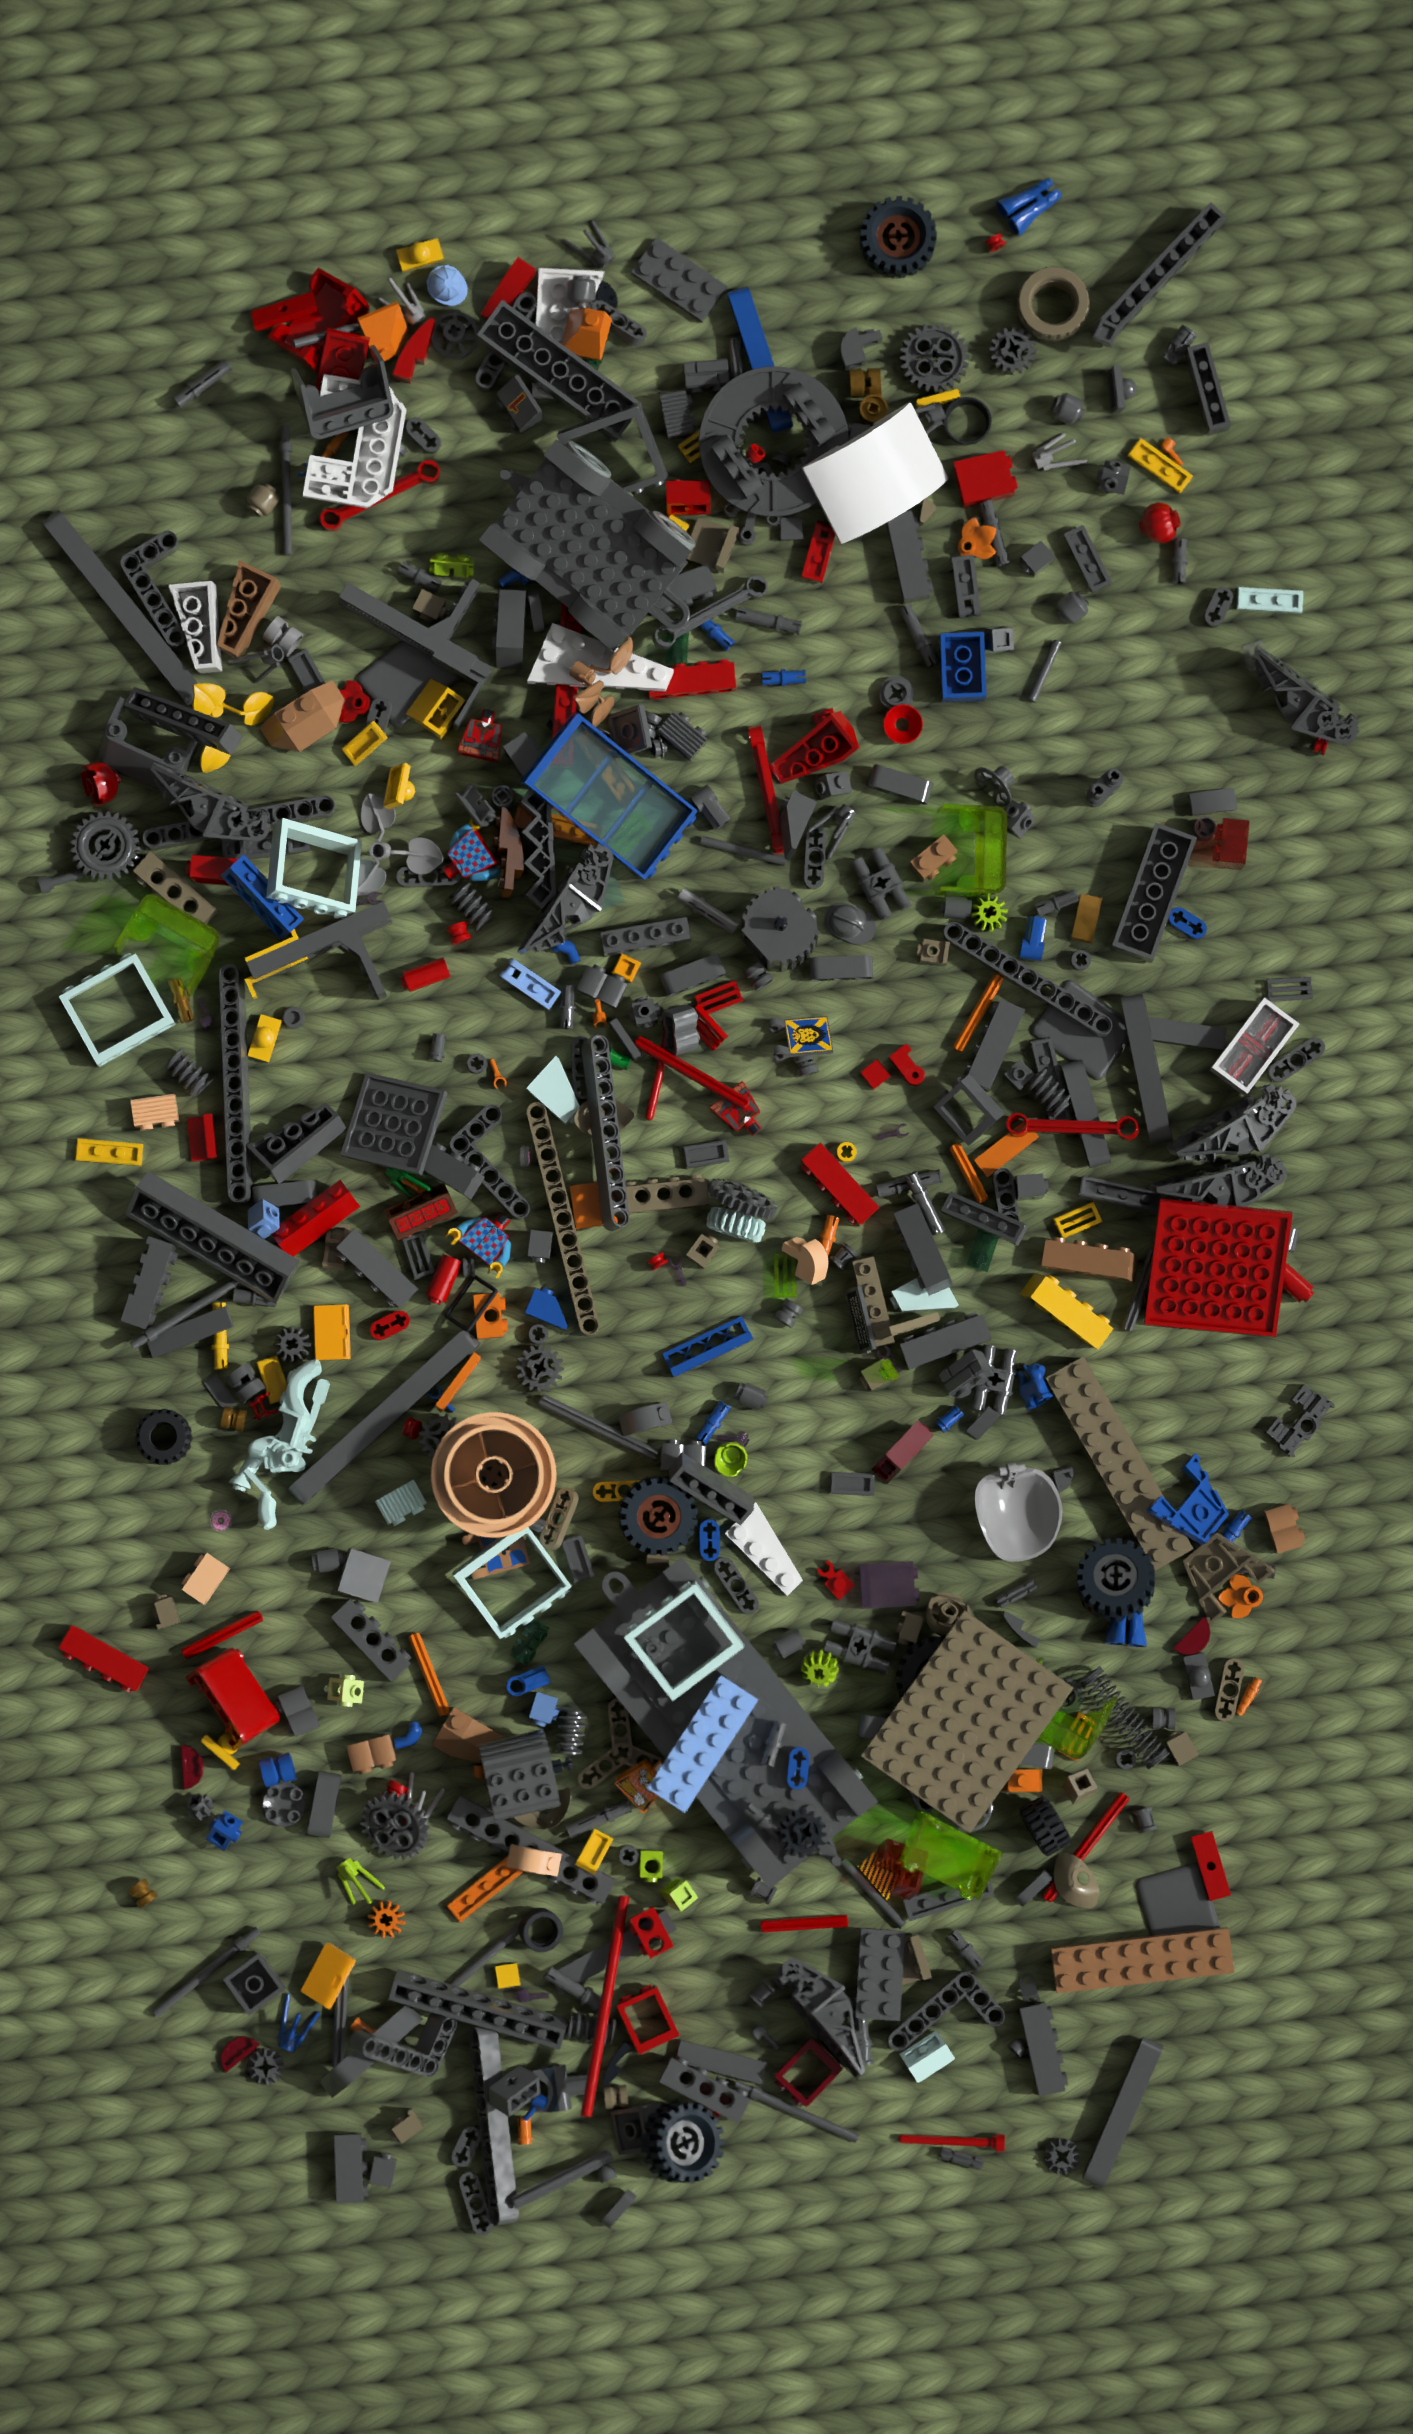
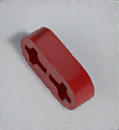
M395 1311L375 1321L370 1328L371 1335L376 1340H385L408 1328L410 1318L404 1311ZM397 1315L406 1317L402 1327L399 1324L392 1326L391 1323L397 1320ZM380 1324L381 1327L389 1325L390 1328L384 1331V1336H380V1334L375 1335L374 1331L377 1330V1325Z

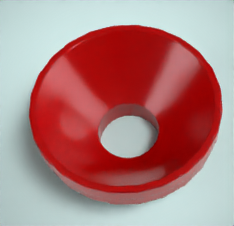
M896 705L884 717V732L895 743H911L922 732V716L916 708L910 705ZM904 718L908 721L909 725L906 731H899L896 728V721L898 719Z

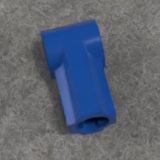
M1028 916L1019 958L1041 962L1047 919Z
M544 1665L510 1678L506 1683V1690L511 1696L517 1697L551 1682ZM514 1680L522 1683V1690L519 1693H515L510 1689V1684Z

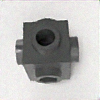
M1105 460L1104 467H1099L1096 480L1100 481L1099 489L1107 493L1124 495L1131 465L1122 464L1115 460Z
M1012 800L1004 808L996 821L1006 832L1021 839L1036 818L1030 812L1032 810L1031 807L1026 803L1020 802L1019 804Z
M647 996L635 999V1003H631L632 1009L628 1010L631 1023L635 1022L637 1028L648 1029L654 1027L655 1023H658L657 1017L661 1016L659 1004H654L653 998L648 999ZM647 1008L649 1010V1013L647 1015H642L640 1012L641 1009Z

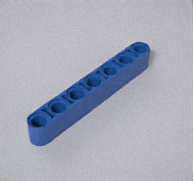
M749 287L728 292V300L751 370L773 367L774 363ZM771 408L769 413H766L772 433L794 427L789 411L783 414L782 409H779L775 413L773 408Z

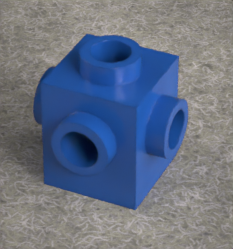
M224 1810L220 1817L215 1816L209 1825L212 1829L206 1840L225 1851L231 1841L236 1843L242 1831L239 1829L243 1821Z

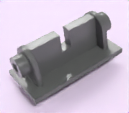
M469 783L463 788L465 792L454 794L458 798L460 805L472 816L475 824L479 825V827L493 825L492 821L496 818L495 811L486 800L479 804L483 796L475 785Z

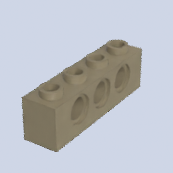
M151 851L133 870L135 875H137L134 879L143 887L148 885L153 889L151 894L160 902L164 899L169 903L167 908L176 916L180 913L186 919L183 922L192 930L197 928L201 931L218 912L214 906ZM157 873L162 874V882L154 884L152 877ZM178 888L180 893L178 897L170 898L168 896L169 890ZM189 902H194L196 909L191 913L186 912L184 909L185 905Z
M701 1175L688 1176L689 1180L680 1181V1177L667 1178V1182L658 1183V1180H647L645 1185L627 1182L625 1185L629 1215L709 1206L707 1180L702 1178ZM687 1186L692 1190L690 1197L683 1198L680 1196L679 1190L682 1187ZM667 1189L670 1192V1197L667 1200H660L657 1196L659 1190ZM639 1191L646 1192L648 1194L647 1201L643 1203L638 1202L635 1198L636 1194Z
M874 1256L852 1261L856 1284L862 1287L876 1348L894 1344L893 1336L878 1340L876 1332L891 1325Z

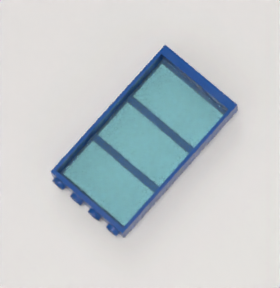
M575 712L569 716L520 780L525 787L592 841L609 848L612 851L613 858L639 879L643 880L653 876L657 870L655 866L659 861L666 859L670 853L668 849L673 843L676 844L682 838L683 833L681 832L686 826L689 827L695 821V814L698 811L589 721Z

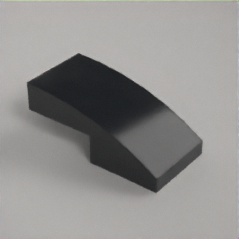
M626 2041L618 2048L607 2067L603 2081L606 2087L622 2071L617 2063L631 2049V2046Z

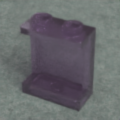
M913 1561L859 1565L862 1609L916 1606V1601H920L919 1588H915L914 1579H918V1567L913 1566Z

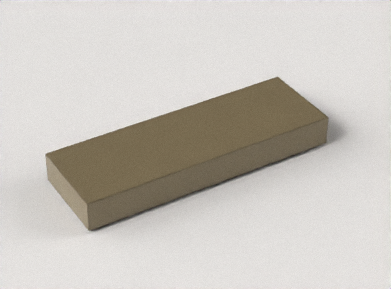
M938 1312L887 1327L876 1332L878 1340H882L938 1322L940 1317Z

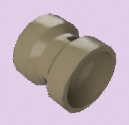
M620 2085L618 2088L604 2087L606 2109H613L615 2106H620L621 2108L628 2107L626 2085Z

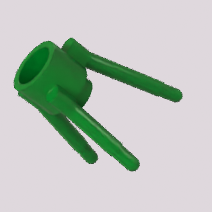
M388 1168L385 1173L386 1176L390 1177L389 1182L396 1185L409 1198L413 1197V1195L399 1182H402L404 1178L427 1191L430 1190L429 1186L408 1175V1172Z

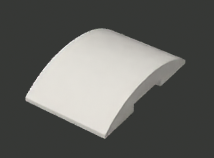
M911 402L875 422L873 427L845 444L832 448L801 467L840 544L855 539L899 516L928 497L949 479Z

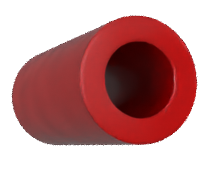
M444 957L403 971V976L400 977L404 990L409 989V992L451 978Z
M442 1254L425 1294L429 1296L428 1301L440 1305L441 1302L446 1303L463 1262Z
M1286 1262L1283 1289L1299 1303L1302 1300L1306 1303L1314 1294L1312 1291L1314 1286Z

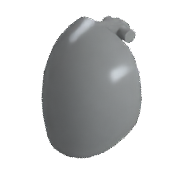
M1008 1463L1004 1467H998L997 1472L985 1476L978 1483L975 1490L976 1514L981 1531L990 1548L999 1558L1010 1562L1025 1561L1041 1555L1051 1547L1060 1529L1063 1508L1055 1484L1043 1471L1036 1468H1027L1024 1463Z

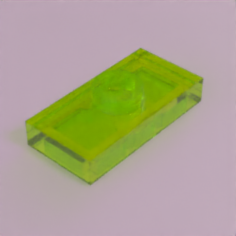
M885 1359L879 1364V1372L885 1381L889 1380L891 1384L899 1378V1374L889 1359Z

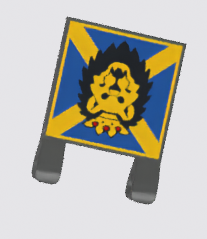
M827 1016L787 1020L780 1018L769 1019L770 1033H778L785 1030L788 1047L782 1045L774 1047V1060L782 1061L789 1057L833 1053Z

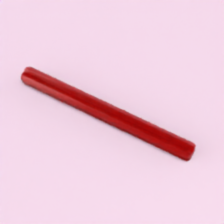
M639 1036L635 1041L634 1045L636 1048L739 1108L745 1110L750 1103L749 1098L646 1038Z
M1120 1792L1072 1855H1075L1082 1861L1086 1858L1129 1801L1127 1795ZM1054 1880L1042 1894V1897L1050 1903L1058 1895Z

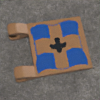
M470 1534L462 1537L463 1545H469L479 1542L482 1551L500 1537L490 1538ZM523 1536L486 1562L485 1568L477 1569L471 1573L472 1579L475 1580L530 1565Z

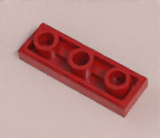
M311 291L251 311V315L257 332L317 312L318 309L315 296Z
M1213 1831L1192 1836L1191 1841L1209 1901L1230 1896L1231 1892ZM1209 1862L1214 1863V1868L1212 1870L1207 1869V1864Z

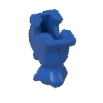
M1033 1363L1023 1366L1031 1378L1028 1382L1022 1371L1017 1372L1020 1395L1025 1401L1027 1410L1045 1404L1044 1399L1047 1401L1055 1397L1050 1392L1047 1381L1044 1379L1045 1367L1043 1365Z

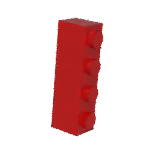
M729 659L717 660L716 664H707L706 661L696 662L694 666L674 664L673 668H671L674 669V673L666 692L649 691V699L736 692L734 662H729Z
M821 1142L801 1160L803 1164L801 1169L807 1176L813 1175L815 1177L817 1187L823 1193L827 1191L832 1196L830 1201L837 1209L841 1207L847 1213L845 1215L846 1219L853 1226L857 1224L860 1227L879 1210L880 1207Z
M339 1180L280 1224V1228L271 1235L284 1252L294 1257L360 1208V1205L343 1182Z
M71 1625L59 1646V1649L63 1650V1656L72 1661L74 1658L81 1660V1666L90 1671H93L94 1668L102 1672L100 1675L102 1678L109 1682H112L113 1679L120 1682L119 1687L129 1693L132 1690L138 1692L151 1669L75 1625Z

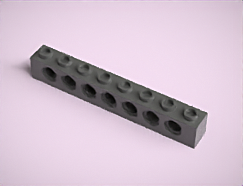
M1210 202L1101 318L1120 326L1119 335L1224 224L1227 216ZM1099 319V320L1097 321V323L1092 327V331H1091L1092 334H1094V332H1095V330H1096V328H1097V326H1098V324H1099L1100 319Z
M461 1795L447 1818L451 1821L450 1826L459 1831L462 1828L470 1831L469 1836L477 1841H481L482 1838L490 1842L488 1846L498 1852L503 1849L509 1853L510 1847L505 1844V1838L507 1835L513 1834L517 1837L518 1846L526 1847L533 1845L537 1850L562 1854L558 1875H548L547 1879L557 1884L560 1881L568 1885L566 1889L577 1895L579 1892L586 1894V1900L595 1905H598L599 1902L604 1904L616 1882V1879L599 1870L593 1875L576 1866L577 1858L506 1819L495 1821L491 1811ZM470 1813L478 1816L479 1820L475 1826H470L466 1822V1816ZM488 1824H495L497 1826L498 1833L496 1836L491 1837L486 1834L485 1828ZM568 1866L574 1867L576 1870V1876L573 1879H567L563 1874L564 1869ZM586 1877H592L596 1882V1886L591 1890L583 1886V1880Z
M399 1969L389 1996V2000L559 2050L569 2020Z

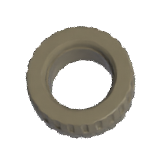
M1045 267L1035 271L1034 274L1024 281L1017 297V314L1022 327L1028 331V334L1030 333L1031 336L1044 342L1064 341L1074 336L1083 326L1089 312V294L1085 284L1074 272L1062 267ZM1047 287H1056L1064 290L1073 302V313L1071 316L1059 324H1049L1040 320L1032 308V299L1040 290Z

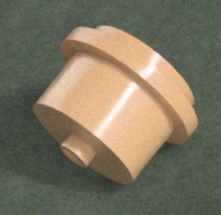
M482 1413L461 1421L441 1440L432 1461L431 1484L440 1509L456 1526L477 1536L490 1538L505 1537L526 1529L544 1513L555 1490L556 1465L547 1441L531 1424L519 1417L506 1413ZM482 1476L486 1477L485 1482H483ZM493 1482L498 1484L496 1486H491Z

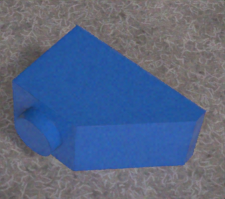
M541 1287L540 1290L535 1288L525 1314L566 1331L568 1326L556 1297L552 1295L553 1291Z

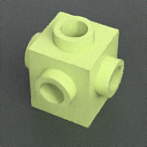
M342 1675V1679L329 1678L327 1700L339 1701V1706L352 1707L353 1703H362L364 1681L355 1680V1676Z

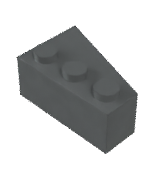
M500 590L499 598H495L494 611H498V617L493 619V630H497V636H492V649H496V668L523 669L526 591Z

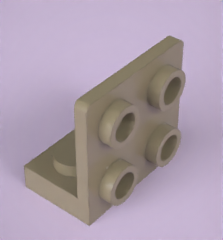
M698 518L691 535L696 545L686 560L702 566L708 564L709 568L724 573L739 534V528L731 525L729 529Z
M919 1934L905 1937L902 1985L921 1979L932 1978Z

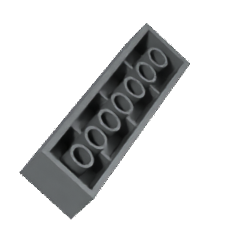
M501 300L474 338L585 422L639 402L503 300ZM634 417L598 429V431L615 443Z
M149 1171L136 1186L125 1212L126 1216L275 1304L287 1289L300 1260Z

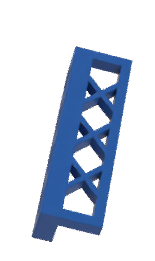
M244 854L220 875L280 940L304 920L291 904L278 903L277 900L266 897L267 878Z
M741 1316L662 1354L674 1378L752 1341L753 1337ZM740 1322L745 1333L738 1337L728 1335L731 1326ZM728 1328L726 1334L723 1333V1332H720V1331H722V1330ZM717 1333L725 1336L721 1345L715 1347L709 1344L711 1335ZM708 1337L706 1343L701 1342V1340ZM695 1343L705 1346L703 1353L697 1356L689 1354L691 1345ZM688 1347L687 1352L680 1351ZM676 1352L685 1355L683 1363L673 1367L669 1355Z

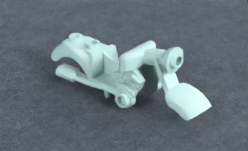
M317 1359L305 1362L297 1369L289 1372L287 1390L282 1393L280 1399L282 1406H280L279 1411L283 1413L284 1420L282 1429L275 1436H266L252 1441L248 1447V1458L243 1463L238 1474L229 1481V1483L233 1484V1489L245 1492L246 1489L252 1490V1485L250 1484L252 1480L262 1491L258 1504V1516L263 1528L266 1530L276 1525V1501L270 1496L272 1492L261 1482L255 1473L262 1462L265 1468L270 1469L272 1473L290 1471L300 1473L305 1469L306 1462L302 1458V1454L312 1453V1449L307 1448L306 1442L316 1441V1438L310 1435V1432L315 1424L320 1406L325 1402L330 1387L328 1380H318L312 1398L314 1402L311 1413H309L304 1404L303 1395L307 1384L322 1372L321 1363Z

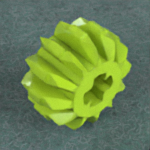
M987 894L985 902L979 897L977 899L979 905H972V909L977 912L971 913V918H978L974 922L975 926L982 923L981 931H984L987 925L989 926V932H993V925L1000 929L1002 926L999 921L1006 922L1007 920L1002 915L1007 914L1008 909H1000L1005 905V902L1001 901L997 904L998 896H994L993 901H990V896ZM990 908L993 910L992 914L995 913V916L991 915L990 918L985 917L986 913L983 911H988Z
M822 1649L819 1651V1654L812 1650L810 1655L804 1657L801 1665L803 1679H809V1685L816 1683L817 1688L821 1684L827 1687L830 1682L836 1680V1674L839 1671L837 1658H831V1652L823 1654Z

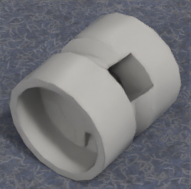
M277 616L264 632L262 639L271 646L278 644L282 648L284 655L288 657L300 643L303 633L295 627L289 628L288 622Z

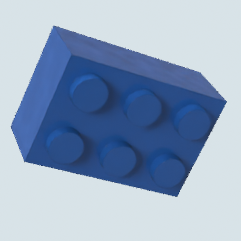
M984 632L940 633L941 702L985 701L987 696Z

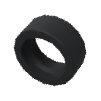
M535 1908L523 1915L519 1923L518 1932L520 1939L528 1948L535 1952H547L559 1944L563 1934V1927L560 1919L552 1911L546 1908ZM538 1918H547L553 1925L550 1937L541 1943L532 1941L528 1933L530 1925Z

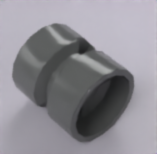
M249 1363L242 1365L225 1378L232 1389H237L236 1395L242 1404L253 1399L266 1389L260 1378L254 1377L255 1371ZM246 1379L248 1382L243 1385L241 1381Z

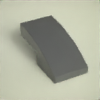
M1234 788L1188 794L1191 816L1237 810Z
M1004 1611L1002 1616L1015 1634L1036 1648L1040 1639L1021 1630L1025 1621Z

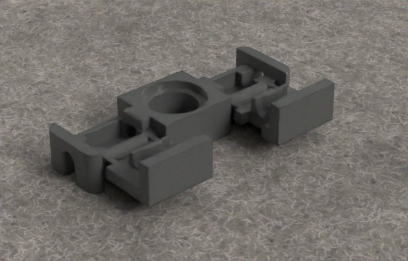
M1302 1384L1290 1400L1296 1404L1298 1402L1304 1406L1302 1409L1307 1411L1301 1414L1292 1427L1289 1425L1286 1427L1282 1424L1283 1420L1276 1417L1264 1432L1278 1442V1447L1290 1457H1295L1293 1453L1304 1439L1308 1441L1322 1424L1319 1422L1330 1407L1334 1408L1335 1404L1327 1400V1397L1324 1395H1317L1305 1384ZM1305 1391L1304 1394L1300 1397V1399L1297 1400L1298 1397L1302 1394V1392ZM1305 1419L1310 1420L1312 1423V1428L1308 1432H1304L1301 1429V1422ZM1278 1422H1280L1276 1429L1272 1431L1274 1427L1278 1424Z

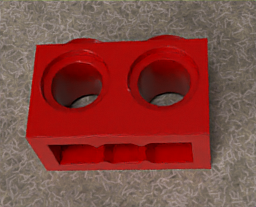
M654 1906L630 1918L631 1923L628 1926L633 1936H639L642 1943L638 1944L644 1956L648 1955L651 1959L674 1947ZM643 1917L651 1920V1927L647 1930L641 1929L638 1925L639 1920ZM653 1937L659 1938L662 1942L661 1947L657 1950L651 1949L648 1944L649 1940Z

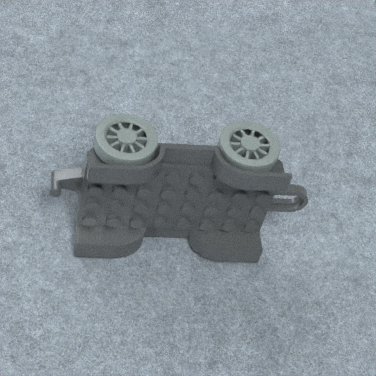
M555 440L544 454L546 459L531 478L513 470L504 469L500 472V477L508 481L517 496L495 524H490L479 541L513 569L527 578L537 581L568 607L570 614L608 648L615 651L623 639L632 635L648 613H651L665 626L672 629L683 627L690 618L688 606L669 589V586L688 563L686 559L692 553V549L696 545L695 541L684 529L662 513L652 511L649 514L650 511L610 478V470L596 456L575 442L568 441L564 446L558 440ZM662 596L681 611V618L679 620L671 619L656 606Z

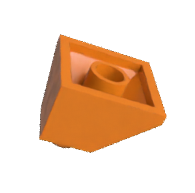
M398 301L357 318L363 335L370 337L368 345L370 352V346L375 345L384 361L397 356L410 334Z
M580 308L570 310L562 345L577 356L601 361L612 321L611 317L605 311Z

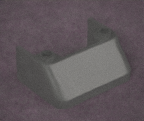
M375 345L370 346L374 365L368 366L361 371L359 375L361 385L320 397L315 386L304 384L296 369L291 370L301 410L308 429L314 438L324 439L386 420L392 416L394 407L385 364Z
M120 697L104 730L98 752L100 762L156 790H159L154 781L156 775L150 770L154 762L186 774L200 743L191 740L186 751L178 747L170 748L165 753L164 758L161 759L124 742L127 735V727L120 719L126 707L124 706L125 699Z

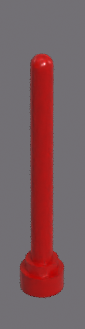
M663 1025V1029H662V1030H664V1035H663V1039H662L661 1048H663L664 1050H666V1046H665V1032H666V1031H665L664 1025ZM659 1060L657 1061L645 1118L648 1121L654 1118L666 1065Z
M904 2134L898 2136L899 2143L991 2147L995 2152H1004L1005 2134H996V2136H991V2138Z

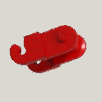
M270 1392L256 1397L257 1401L255 1402L253 1400L250 1401L251 1404L248 1407H252L255 1417L253 1419H258L259 1421L262 1416L265 1418L278 1412L277 1409L272 1412L266 1411L262 1401H264L265 1397L271 1395ZM258 1403L263 1412L261 1414H259V1411L256 1407V1404Z

